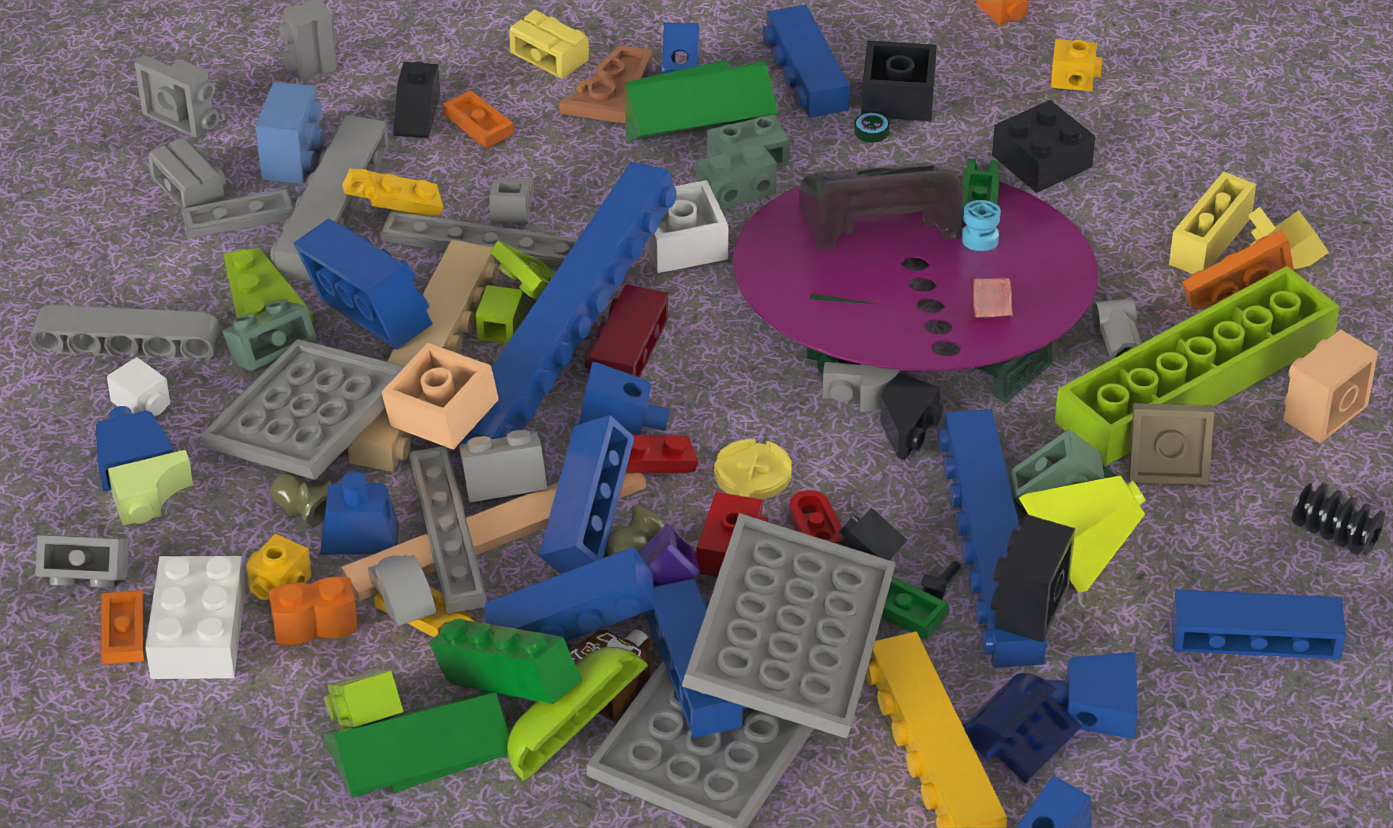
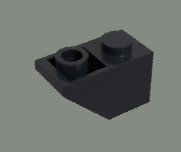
M898 372L881 395L880 422L897 457L905 460L913 449L918 451L922 447L928 427H936L942 417L943 405L940 404L941 387Z

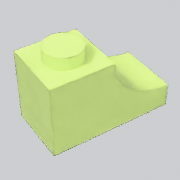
M186 450L108 468L112 495L123 526L132 523L143 524L152 518L162 516L161 507L170 496L186 487L193 486L190 460Z

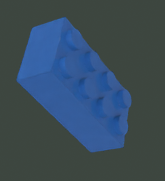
M328 218L293 243L319 297L327 305L396 350L433 324L426 311L429 309V304L423 294L416 289L413 283L415 274L408 263L404 260H396L384 248L378 249L365 236L362 238L357 236L347 225L341 226Z

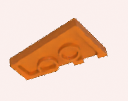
M1279 230L1270 236L1258 239L1253 245L1237 253L1229 254L1219 263L1205 270L1195 272L1182 282L1186 302L1193 311L1215 305L1285 266L1294 271L1287 237L1282 230Z

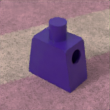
M668 523L639 552L652 571L653 587L693 579L700 573L696 550Z

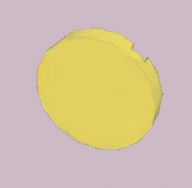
M756 439L732 442L720 450L717 455V461L714 463V478L719 488L727 494L763 500L774 497L785 490L791 481L792 461L784 449L769 441H766V445L756 443Z

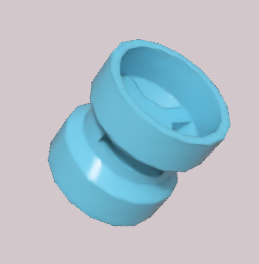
M976 200L966 204L963 219L967 225L962 230V243L965 247L975 251H988L998 245L999 230L996 226L1000 222L1001 210L997 204L986 200Z

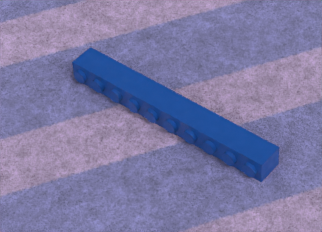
M634 162L629 163L492 366L499 400L458 446L480 436L490 437L491 439L507 437V434L512 431L523 430L528 421L533 419L537 407L545 395L552 390L555 380L563 368L570 363L574 351L582 339L586 338L589 334L590 328L599 313L605 310L609 298L617 286L621 285L624 281L626 272L634 260L639 258L650 236L657 231L659 223L667 210L674 205L677 192L669 170Z

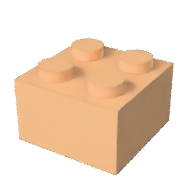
M1341 329L1330 338L1321 340L1313 351L1304 358L1296 359L1289 369L1288 376L1290 377L1288 393L1284 399L1286 407L1283 421L1315 441L1322 443L1368 406L1378 351Z
M427 343L382 391L390 426L453 450L499 400L491 365Z

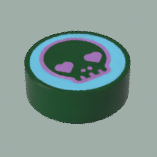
M866 112L855 119L854 133L862 141L870 143L880 142L889 135L890 122L883 114Z

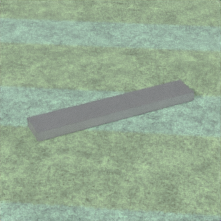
M390 211L380 232V241L443 251H446L451 240L492 248L497 241H501L543 261L547 266L557 268L560 267L578 240L571 237Z
M442 446L410 452V466L446 613L450 614L485 607L487 602L486 593L448 447Z

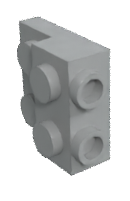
M144 54L134 62L143 115L195 138L216 126L219 114L213 109L211 100L215 92V85L209 82L207 70L181 59L172 66H169Z

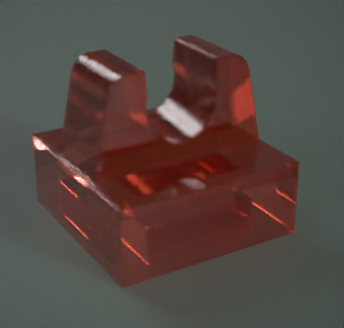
M1011 277L971 279L972 317L1013 316Z

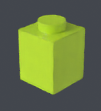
M486 285L476 313L477 340L508 344L525 316L524 293L521 289Z

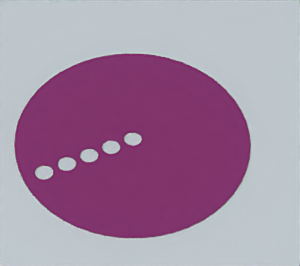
M869 169L854 170L819 178L799 185L771 200L746 223L738 236L733 257L735 280L743 297L763 320L782 334L813 350L832 357L880 368L914 371L958 370L996 364L1023 356L1055 341L1069 331L1090 307L1096 293L1098 269L1094 252L1086 237L1077 226L1060 211L1030 193L999 182L997 205L1000 207L1001 216L1000 222L996 226L999 230L998 245L992 250L975 251L965 247L962 243V230L967 224L963 220H958L963 176ZM909 258H920L925 260L929 266L921 271H911L904 268L901 263ZM924 278L932 280L937 286L931 291L921 292L912 289L909 283L912 280ZM813 293L876 304L812 300L810 295ZM925 299L940 301L944 305V309L939 312L928 313L918 309L917 303ZM940 320L949 323L952 326V330L945 334H933L928 332L924 326L930 321ZM940 342H951L959 346L960 352L953 356H942L935 353L932 347Z

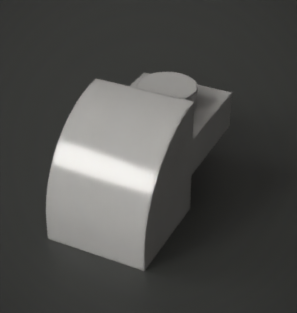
M498 177L497 180L493 179L489 195L492 222L529 224L530 205L534 192V178Z
M825 362L823 398H831L839 402L848 400L860 401V411L862 412L881 409V395L898 372L902 373V370L864 364Z
M414 554L410 556H389L380 560L378 565L368 568L371 583L383 597L386 612L397 626L437 613L427 579Z

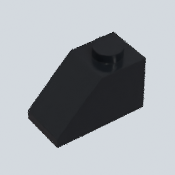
M424 62L403 63L397 83L394 136L429 138L440 98L438 64Z

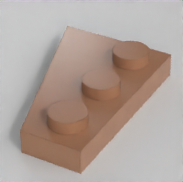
M619 45L596 67V74L589 80L583 79L576 86L577 92L571 97L565 96L559 102V114L626 124L625 82L647 77L653 62V50Z

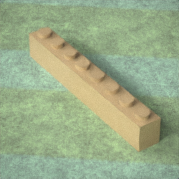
M451 240L423 293L429 304V309L426 311L433 324L396 350L394 348L387 362L406 366L427 343L458 354L461 353L462 337L464 333L470 334L472 332L475 312L479 307L486 285L494 286L498 280L499 265L495 264L494 256L490 253L492 247ZM385 408L348 447L349 463L394 472L399 461L407 459L411 447L410 439L413 434L390 426Z

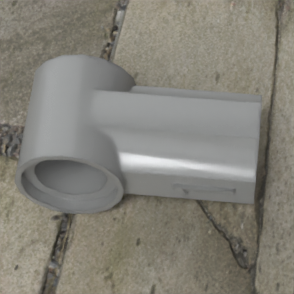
M1132 298L1093 303V324H1098L1099 333L1097 335L1103 336L1110 360L1142 344L1137 330L1136 306Z

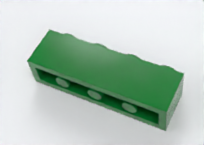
M454 619L446 623L441 628V632L429 641L445 679L453 685L554 704L582 681L564 638L560 636L491 625L489 623Z

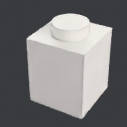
M138 357L107 375L111 402L116 406L129 407L132 414L149 411L152 412L153 416H158L170 405L167 378Z

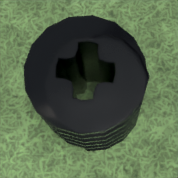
M1312 483L1305 486L1293 510V524L1301 527L1306 523L1307 531L1315 534L1320 530L1321 538L1329 541L1334 537L1336 545L1344 547L1348 544L1350 552L1358 554L1363 551V555H1367L1381 534L1385 512L1380 510L1373 518H1370L1371 505L1365 503L1357 512L1355 511L1357 502L1355 497L1351 496L1343 505L1341 504L1342 491L1336 490L1329 498L1326 497L1328 484L1322 483L1316 491L1312 490Z

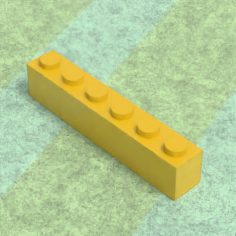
M917 631L875 641L865 678L870 686L876 684L878 688L877 698L881 713L884 716L890 715L893 720L892 733L895 743L898 747L905 746L908 752L906 754V761L909 773L912 778H920L924 805L927 810H935L937 814V828H1006L1007 816Z

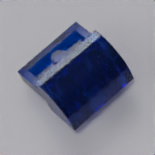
M1019 673L1014 675L963 724V727L972 746L986 760L989 761L996 755L1026 784L1079 731L1082 725L1051 697L1057 690L1052 684L1039 676Z

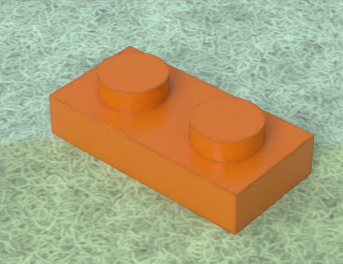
M471 90L442 104L443 115L486 149L514 135V123Z
M143 590L101 593V659L103 665L145 661V600Z

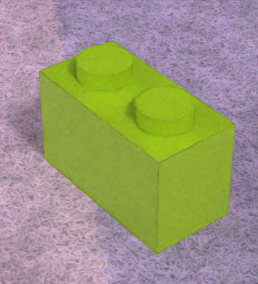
M375 669L327 684L330 694L324 696L326 708L332 720L337 719L341 726L355 728L404 712L391 670Z

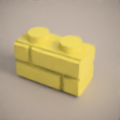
M533 10L526 15L524 20L521 19L516 22L509 30L510 53L561 79L589 60V38L582 31L574 30L560 23L555 17H547L537 10Z

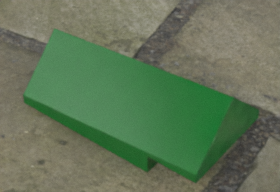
M723 60L625 82L626 136L629 141L722 127L727 124H735L758 117L779 114L765 61L730 68L728 62Z
M479 692L408 710L355 728L346 726L322 732L326 746L351 798L390 786L393 793L508 755L509 733L496 692Z

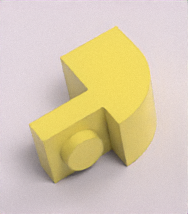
M1261 207L1248 215L1256 226L1251 231L1256 240L1250 245H1253L1264 236H1270L1282 230L1289 241L1294 269L1310 266L1329 253L1299 210L1277 226L1272 224Z

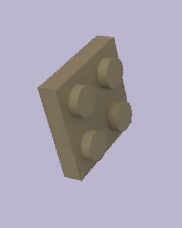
M1133 403L1129 482L1134 480L1135 483L1209 485L1214 424L1213 406Z

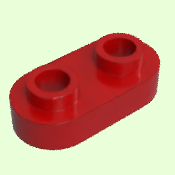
M804 490L792 496L789 506V517L797 532L836 544L841 542L843 536L839 531L842 526L828 498L823 493L815 490Z

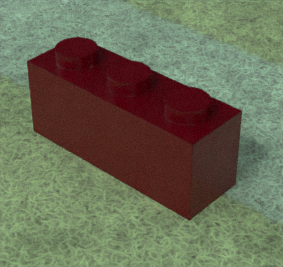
M625 284L619 298L614 297L611 302L607 322H601L595 346H590L587 350L585 368L591 370L592 362H596L640 378L669 318L668 293Z

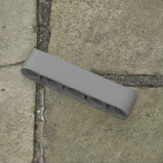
M48 305L40 308L37 313L30 335V345L38 353H42V350H50L59 354L93 352L92 355L104 356L130 354V357L154 358L155 355L168 356L167 358L170 359L205 357V360H209L214 353L220 323L215 316L198 311Z

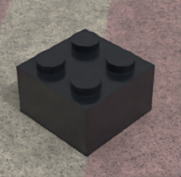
M867 40L862 83L861 114L877 112L889 119L931 121L937 45Z
M1048 100L995 124L992 156L1033 191L1038 193L1093 166L1095 135L1053 101Z
M1027 515L1020 530L1013 529L1007 547L1008 555L1006 558L1000 557L994 571L993 580L999 582L991 603V610L996 611L995 629L1043 643L1069 587L1075 528Z

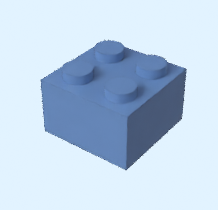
M280 82L272 83L255 126L262 180L304 184L307 173L314 172L316 150L323 149L325 139L324 129H319L322 104L321 101H316L315 86Z

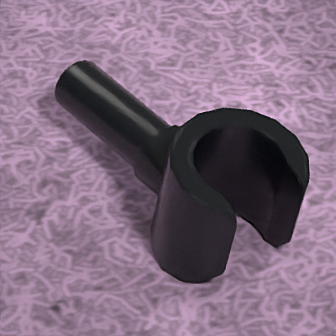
M953 561L939 577L924 574L921 582L923 586L922 591L942 600L949 580L961 568L960 563Z

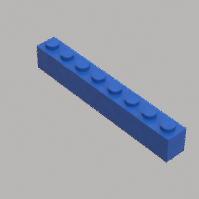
M992 409L945 412L944 428L938 429V446L940 452H947L948 455L944 456V473L946 480L953 479V484H950L952 508L959 507L960 512L956 513L958 536L966 537V540L962 543L963 561L965 565L972 564L973 570H969L970 592L979 596V599L975 601L976 620L978 624H985L986 627L985 630H982L983 652L985 655H992L994 668L1044 665L1046 637L1042 643L995 629L996 611L991 610L992 598L999 585V582L993 580L996 564L1000 557L1006 558L1008 555L1007 547L1013 529L1020 530Z

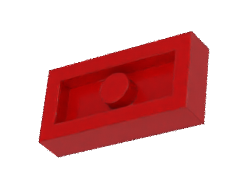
M633 435L635 438L626 473H690L696 471L698 459L689 436Z

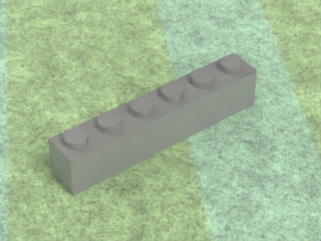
M345 115L340 127L334 129L331 144L327 150L322 151L316 172H311L304 194H300L297 198L293 215L285 220L283 233L279 241H274L272 245L271 261L275 263L276 269L283 277L312 281L293 243L328 218L341 226H348L362 197L345 194L342 184L350 168L367 169L368 171L376 172L388 149L386 121Z

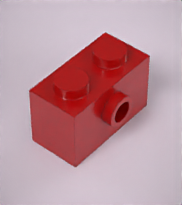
M715 492L696 547L700 568L699 574L718 577L739 513L768 522V517L762 516V499Z

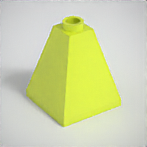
M1121 475L1027 493L1019 498L1029 515L1075 528L1070 581L1078 593L1087 591L1145 515L1140 505L1146 502V499L1134 480L1126 484Z

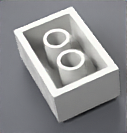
M159 556L145 647L151 679L235 677L246 590L242 556Z

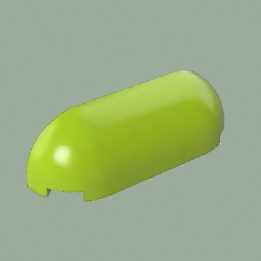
M620 647L599 648L582 658L576 664L582 681L554 704L537 701L513 726L508 738L507 749L509 762L514 772L523 781L534 775L642 672L648 664L632 651Z

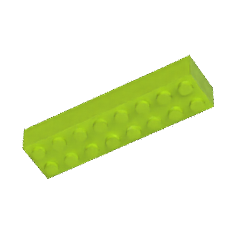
M1285 266L1058 388L1055 423L1065 432L1070 429L1099 451L1102 463L1108 466L1130 453L1133 403L1211 405L1214 407L1292 364L1296 359L1303 358L1313 351L1321 340L1328 339L1334 335L1340 306L1288 266Z

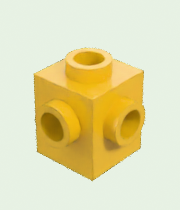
M1055 39L1051 88L1092 91L1094 78H1101L1103 57H1096L1097 43L1083 40Z
M274 534L259 551H255L246 563L250 592L261 600L270 601L268 591L275 587L290 583L306 584L312 577L309 549Z

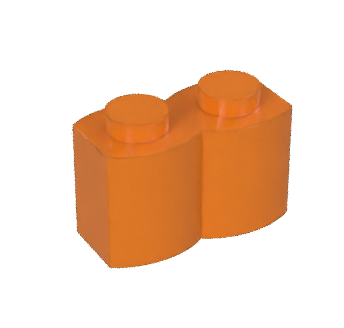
M327 577L317 580L310 585L304 583L284 584L268 591L277 644H302L316 637L339 638L350 635L358 630L355 597L351 578Z

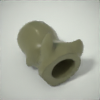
M288 472L276 477L270 487V494L272 500L278 506L285 509L288 517L301 516L304 522L315 528L324 522L328 486L332 482L327 481L321 486H311L302 476Z
M632 506L633 515L629 526L616 529L609 534L604 558L635 547L639 553L664 527L659 516L654 511L648 510L643 506Z

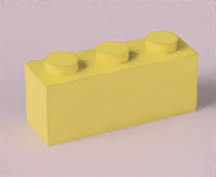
M1223 171L1173 231L1169 265L1190 274L1211 267L1250 220L1248 215L1253 211L1256 184Z

